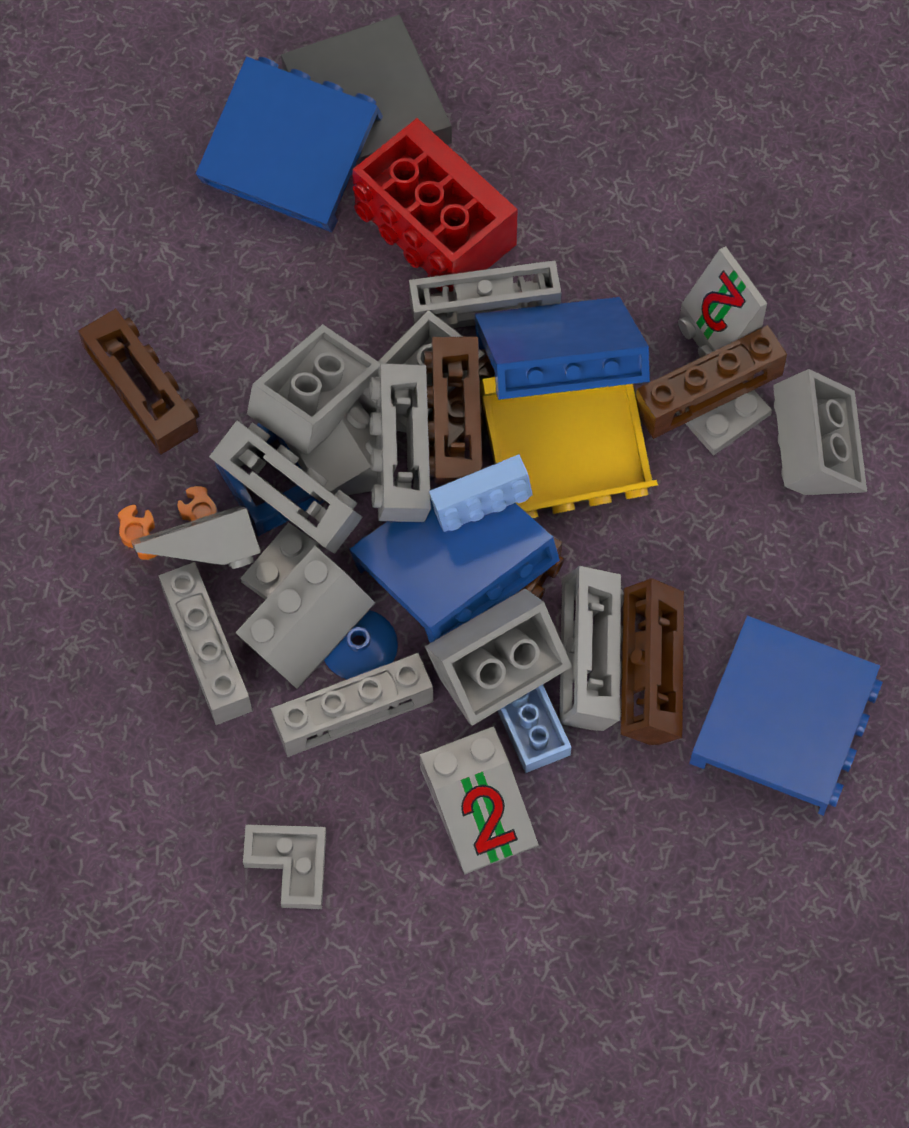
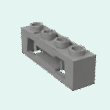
M556 261L409 280L413 324L428 310L451 328L475 325V313L561 304V288ZM535 274L533 281L525 282L524 275ZM513 276H519L517 283H513ZM446 285H453V291L449 292V287ZM444 286L442 293L431 294L429 289Z
M381 363L376 377H371L369 383L370 400H376V412H372L370 417V434L377 437V448H372L371 471H377L378 484H373L372 507L378 508L379 521L425 522L431 510L426 365ZM409 397H411V412L406 421L408 472H398L393 486V473L397 466L396 414H406L410 405ZM391 399H394L393 406H391ZM412 479H413V489H411V481H412Z
M237 420L209 457L319 544L335 554L363 518L353 510L358 503L340 489L335 495L327 490L324 486L328 480L313 468L309 467L305 473L295 465L299 458L282 444L277 450L269 445L267 440L270 438V435L252 422L247 428ZM260 449L265 453L263 458L311 496L319 501L323 498L330 505L326 509L316 501H313L309 508L304 511L265 479L253 471L251 474H248L241 466L245 463L249 468L259 473L266 464L263 459L255 454ZM309 514L320 522L317 527L307 520Z
M193 562L158 575L163 593L215 724L218 725L252 712L249 695L196 563Z
M578 566L562 579L561 642L572 667L560 674L561 725L604 731L620 721V680L622 678L620 644L623 640L621 607L624 601V592L621 589V574ZM574 600H576L575 621H573V619H574ZM590 673V678L587 682V674ZM572 683H574V704H573V705H572V697H573Z
M419 653L275 706L271 708V712L287 757L432 703L434 702L433 686ZM412 699V701L399 705L401 702ZM317 734V737L307 740V738Z

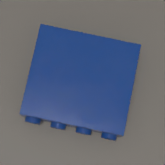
M246 56L196 175L204 184L333 232L338 222L335 212L352 175V169L355 168L375 119L381 121L383 117L376 105V101L361 93H357L355 97L343 93L344 89L329 81H324L323 84L311 81V77L308 74L297 69H291L290 72L278 68L279 65L268 58L259 57L258 60Z
M620 297L475 313L478 349L486 350L494 368L496 394L499 400L650 382L649 346Z
M431 497V510L425 522L387 521L368 536L360 539L357 544L349 549L357 570L360 573L366 570L424 627L430 643L513 596L560 561L553 536L516 503L507 506L500 512L487 514L478 521L465 523L457 530L443 532L435 514Z
M747 616L692 751L689 764L705 769L707 763L819 806L818 814L824 816L828 805L836 807L844 786L837 783V779L841 770L849 772L857 750L850 748L853 737L856 735L862 738L870 715L863 713L867 701L875 703L883 681L876 679L880 665Z

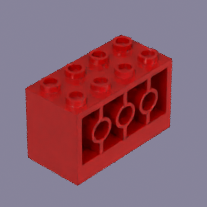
M418 118L352 169L355 196L354 208L356 213L363 221L368 223L371 220L379 227V233L389 245L396 243L403 250L404 257L408 263L414 268L422 267L428 273V277L487 270L517 245L518 209ZM446 285L449 287V292L453 291V285ZM444 286L435 288L442 292Z

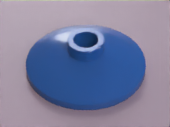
M369 610L327 656L324 662L332 672L344 679H350L390 664L394 661L398 648L396 632L385 617ZM355 636H363L366 639L361 645L352 643V639Z

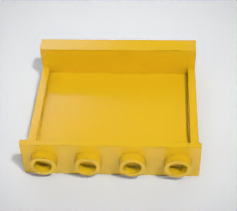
M495 377L479 381L480 396L494 464L518 454L520 455L529 475L533 496L522 503L516 504L532 518L538 517L537 510L552 507L553 514L575 510L574 502L584 500L589 501L590 507L611 503V495L624 492L626 500L649 495L647 488L658 485L657 480H652L633 384L499 400L496 394Z

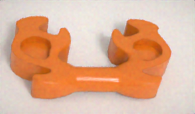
M202 486L186 489L187 497L193 499L189 504H184L181 500L177 504L182 520L193 521L217 513L216 505L208 496L207 488ZM129 505L123 508L117 515L120 522L119 534L122 543L133 548L131 540L150 535V532L155 528V522L149 510L145 511L143 518L135 517L138 513L136 505ZM137 552L138 558L143 560H149L158 556Z

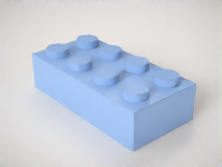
M519 454L429 491L435 514L443 532L457 530L465 523L478 521L487 514L500 512L509 505L522 503L533 496L529 475Z
M543 684L498 710L525 773L571 755L572 747Z

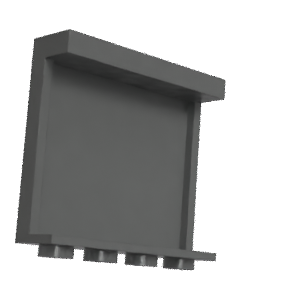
M400 15L281 54L282 70L290 72L291 69H297L308 74L311 77V81L319 84L329 81L344 89L343 93L354 97L357 93H361L376 101V105L383 117L381 121L375 119L355 166L360 164L416 118L424 123L445 144L452 143L451 123Z

